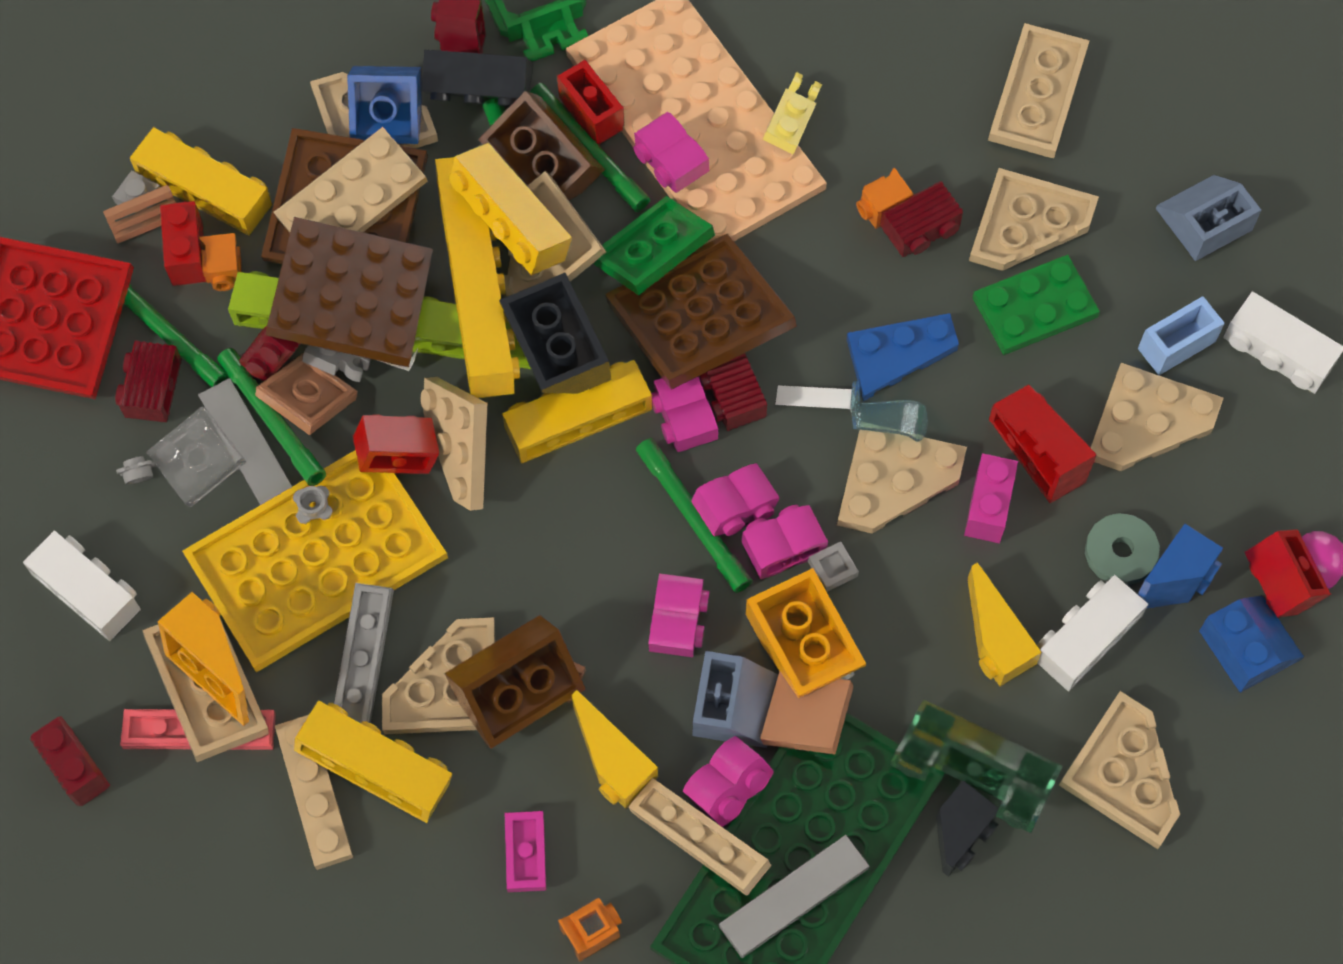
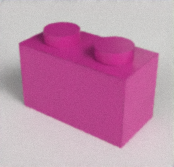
M982 453L964 536L1000 544L1006 525L1018 461Z

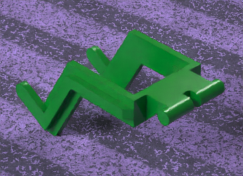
M484 0L500 35L507 37L509 42L523 38L528 48L523 51V56L527 57L531 62L555 54L552 46L558 43L561 51H564L567 47L588 37L586 29L578 31L573 20L583 16V10L587 4L586 0H557L518 15L507 11L502 0Z

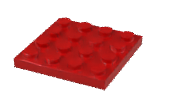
M0 237V380L96 400L134 270L132 264Z

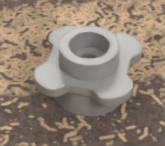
M144 456L124 461V467L116 470L117 474L123 477L125 485H131L153 478L151 468L155 467V463H152L151 460L145 461Z
M309 486L294 493L293 500L298 506L296 518L300 523L307 524L312 519L321 518L322 520H327L331 517L333 511L327 501L329 490L325 486ZM311 502L316 503L315 507H310L309 505Z

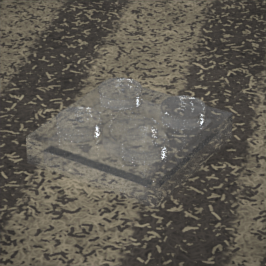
M200 407L146 451L182 501L190 508L246 463V460L204 407Z

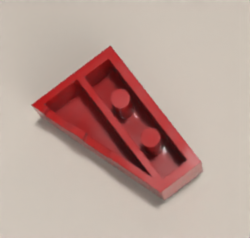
M1028 384L993 404L989 417L990 422L1050 504L1086 483L1097 454L1054 411L1040 393H1037Z

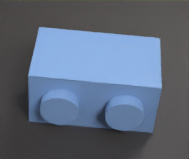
M1204 296L1146 329L1138 350L1155 372L1161 375L1215 343L1224 326V322Z

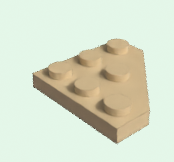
M340 72L310 81L327 134L350 138L348 74ZM422 105L419 144H398L399 146L416 149L438 142L437 133L426 106Z
M999 168L969 261L1003 271L1081 236L1089 230L1099 196Z
M547 172L542 173L527 187L572 237L566 259L557 265L531 275L522 264L516 261L509 250L510 263L508 275H504L507 297L565 272L571 282L606 253L603 246Z
M1121 363L1091 445V449L1097 454L1094 462L1123 471L1134 466L1136 462L1151 456L1154 458L1178 448L1184 442L1194 438L1200 439L1211 434L1223 397Z
M439 377L424 378L421 405L425 418H432L439 448L438 457L452 498L470 511L483 509L487 403Z
M861 423L837 526L873 534L885 527V524L900 515L904 516L927 503L928 499L944 490L948 491L957 486L967 447Z
M494 617L456 619L446 629L447 633L433 647L429 646L409 667L410 670L396 684L393 683L382 694V731L384 735L477 730L460 706L444 673L495 642Z
M1120 691L1059 786L1156 849H1159L1180 816V812L1170 786V774L1163 748H1160L1153 711Z

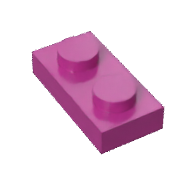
M543 811L505 813L507 891H545L546 860Z

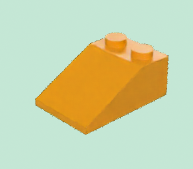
M814 568L746 600V616L762 646L798 698L866 666L864 658Z
M191 592L158 621L165 655L239 723L245 726L249 722L245 691L219 617L221 614L210 600L204 599L202 601Z

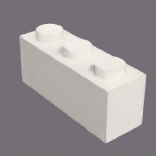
M1253 291L1230 322L1223 337L1236 350L1249 353L1260 360L1261 364L1266 368L1280 372L1291 379L1292 383L1297 387L1309 390L1314 394L1343 352L1342 345Z
M54 530L23 561L24 565L32 576L108 641H111L141 610L134 599L137 595L136 591L122 579L118 583L108 576L111 571L98 558L94 557L90 561L82 554L85 549L72 536L69 535L64 539Z
M1116 575L1106 584L1102 580L1097 582L1086 595L1090 600L1082 608L1075 605L1062 619L1065 625L1057 633L1050 630L1037 644V647L1042 652L1037 664L1068 692L1143 616L1148 606L1146 601Z

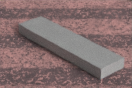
M229 378L198 394L258 503L262 505L291 488L292 485L231 379Z
M355 583L334 704L342 707L348 713V717L359 723L362 721L371 723L394 590L389 587Z
M845 835L719 923V927L740 957L744 958L868 870L869 865L847 835Z

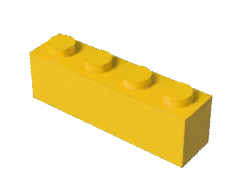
M153 127L130 156V161L136 173L159 184L161 187L168 185L172 195L185 202L195 201L198 209L250 236L272 206L268 187L256 177L248 178L240 174L232 164L225 161L220 163L212 159L205 150L197 146L192 148L184 144L172 132L167 131L164 133Z
M489 143L454 157L449 177L452 187L471 205L475 214L480 216L492 229L495 237L505 244L519 264H522L531 275H534L565 261L572 237Z
M635 360L627 363L617 362L611 365L612 380L579 394L544 393L540 398L529 403H516L507 412L502 413L505 430L521 464L651 411L652 394Z
M318 700L294 741V751L425 823H428L449 787L453 774L447 771V766L441 761L431 757L425 759L414 753V748L408 743L399 739L392 741L381 735L380 729L367 721L359 723L348 717V713L334 703H328L327 705Z

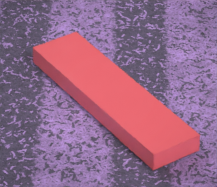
M124 709L120 743L122 749H191L175 709ZM260 710L268 727V735L230 750H273L275 711Z

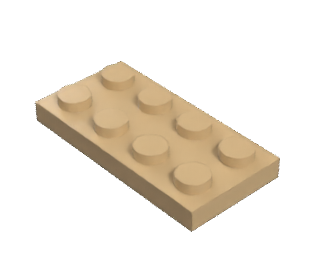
M1024 23L988 141L1054 159L1090 40Z
M382 127L278 208L274 214L289 233L294 217L363 233L428 181L422 171Z
M155 625L143 630L144 638L196 762L269 734L266 722L224 626L223 629L245 691L249 722L245 726L239 723L165 655L159 625Z

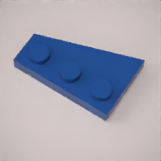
M950 313L847 333V343L863 401L873 397L874 393L888 385L891 387L902 381L904 376L915 370H922L958 350L959 346Z

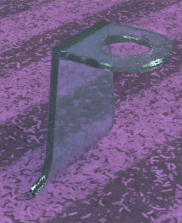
M853 381L851 393L853 429L900 434L910 437L916 442L921 441L925 437L928 424L925 405L909 400L861 403L859 382Z

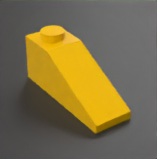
M977 562L971 566L968 586L980 658L979 665L989 679L994 678L997 684L1002 686L1035 666L1042 652Z
M576 690L572 694L573 707L598 781L601 784L599 791L613 805L619 802L627 809L652 778L655 780L658 778V767Z

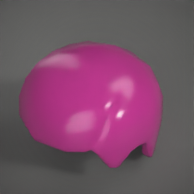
M1324 531L1306 533L1302 536V539L1328 589H1330L1343 576V543L1336 536Z

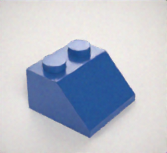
M353 66L347 75L350 138L367 140L383 127L397 144H419L422 110L421 67Z
M1184 523L1145 579L1138 593L1148 603L1146 609L1188 603L1196 592L1203 595L1222 566V563L1217 561V558L1223 547Z
M1263 595L1239 599L1216 611L1206 618L1199 630L1240 693L1304 658L1280 620L1269 608Z

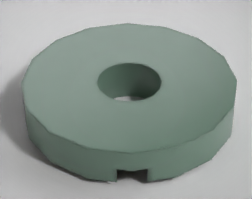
M1118 513L1105 516L1094 524L1086 539L1085 556L1089 567L1097 577L1107 582V580L1116 575L1128 586L1141 582L1150 574L1159 559L1160 545L1155 532L1145 521L1134 515ZM1118 542L1125 543L1130 547L1132 554L1129 557H1119L1113 552L1112 545Z

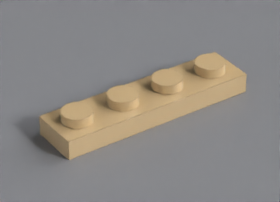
M306 715L275 725V729L316 870L354 857L328 769L294 751L295 737L309 716Z
M654 778L649 781L629 805V809L634 815L746 896L771 867L768 859Z

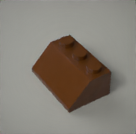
M525 91L478 139L483 145L489 143L526 186L542 173L547 172L569 201L582 194L605 170L542 97Z
M541 615L444 673L460 706L490 749L570 700L576 690L580 693L586 690L559 629Z

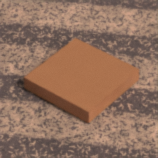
M302 353L257 386L255 396L308 435H311L354 402L358 391L336 375H331L302 362L304 354Z
M779 672L760 737L763 745L836 754L854 687L851 680L838 679L798 698L781 672Z

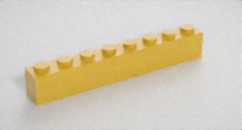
M454 157L435 159L438 193L470 394L477 398L514 394V379H520V367L518 357H511L510 354L511 350H515L514 332L512 329H506L505 323L508 320L499 302L501 295L506 294L504 274H497L496 268L501 267L499 246L492 247L491 241H496V237L485 221L475 214L465 198L452 187L449 177Z

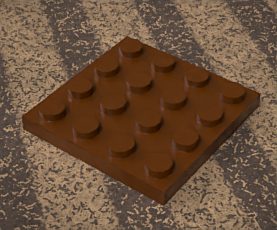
M292 128L261 255L263 261L282 264L290 235L274 212L365 140ZM400 146L424 174L428 158L427 151ZM421 187L363 233L408 243Z
M294 217L265 335L409 367L433 249Z
M728 234L701 246L640 295H637L624 285L605 294L608 305L671 390L797 327L795 316Z

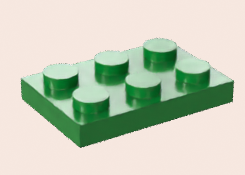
M665 196L602 245L606 253L593 264L637 295H640L715 236L714 228L710 223L673 199Z
M1069 255L1062 256L976 290L972 297L1003 356L1098 318L1100 313Z

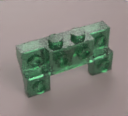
M923 700L917 709L890 762L891 766L899 769L905 775L916 777L924 782L933 767L961 781L964 780L967 784L1002 800L996 817L1006 821L1007 824L1014 828L1023 829L1029 833H1032L1063 767L926 700Z

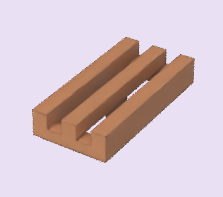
M165 185L107 209L103 213L117 244L161 226L160 205L174 204L176 202L169 186ZM167 199V201H165V202H162V203L157 204V205H155V206H153V207L147 208V207H149V206H151V205H153V204H156V203H158V202H161V201ZM135 213V214H133V215H131V216H128V217H126V218H124V219H121V220L115 222V220H117V219H120V218H122V217H124V216H127V215H129V214Z

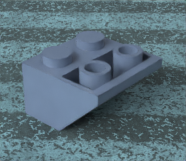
M1212 175L1158 204L1156 210L1195 261L1252 231L1261 213L1260 207L1241 183L1216 175Z
M705 651L693 718V736L727 741L737 736L746 745L767 748L768 745H763L760 737L778 674L741 656Z

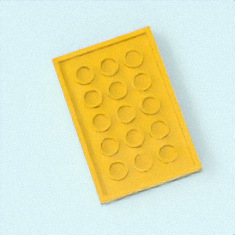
M356 450L325 467L326 477L322 482L315 485V487L325 486L329 490L327 501L333 511L329 519H312L307 524H302L297 520L298 506L293 500V495L296 491L309 487L305 480L182 550L256 673L349 618L355 583L389 587L396 590L448 559L447 552L395 473L360 472ZM311 502L309 506L315 507L316 503Z

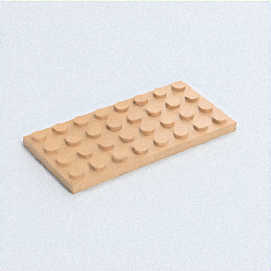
M655 0L566 48L567 57L575 66L586 59L624 107L625 126H623L622 133L633 147L635 146L634 133L668 111L679 121L687 134L704 150L709 158V172L677 193L669 186L664 188L661 185L669 198L713 225L715 236L705 244L725 234H728L733 241H736L826 190V181L799 145L794 154H791L762 140L774 112L689 0ZM647 162L646 166L655 177V169Z

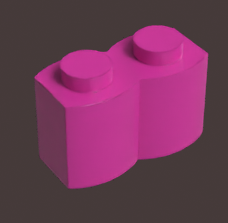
M668 111L634 133L635 146L633 149L635 154L643 164L648 162L655 169V177L664 188L669 186L677 193L710 171L709 158L704 150L687 134L679 121Z
M699 377L672 390L663 378L653 381L654 392L651 393L652 407L656 414L661 412L665 423L661 424V428L667 444L673 443L676 451L681 452L718 440V426Z
M755 463L742 467L728 476L716 478L697 488L691 502L713 536L722 534L731 536L739 532L745 526V523L760 518L769 519L775 513L774 508L780 497L759 465Z
M791 505L783 509L779 513V517L766 520L765 518L754 520L746 526V530L742 534V544L760 579L774 576L793 565L808 562L809 556L826 549L828 546V540L810 505L801 507Z
M659 573L648 643L649 652L693 657L695 647L702 648L705 626L698 625L700 612L707 613L710 591L703 590V579Z
M734 736L717 749L709 764L704 765L691 776L683 792L700 810L722 827L740 814L747 799L753 797L766 787L774 771L759 754L737 736Z

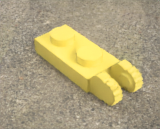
M796 72L789 88L785 89L762 139L791 154H794L815 108L816 103L814 101L822 86L821 83L815 81L808 91L807 98L795 93L803 81V75Z

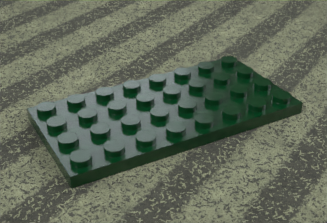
M846 713L836 754L780 747L769 763L774 772L766 787L753 797L747 799L740 814L731 821L726 829L768 859L771 867L746 896L703 865L651 944L650 950L672 964H828L937 789L945 772ZM847 835L869 865L868 870L744 958H741L720 929L719 923Z

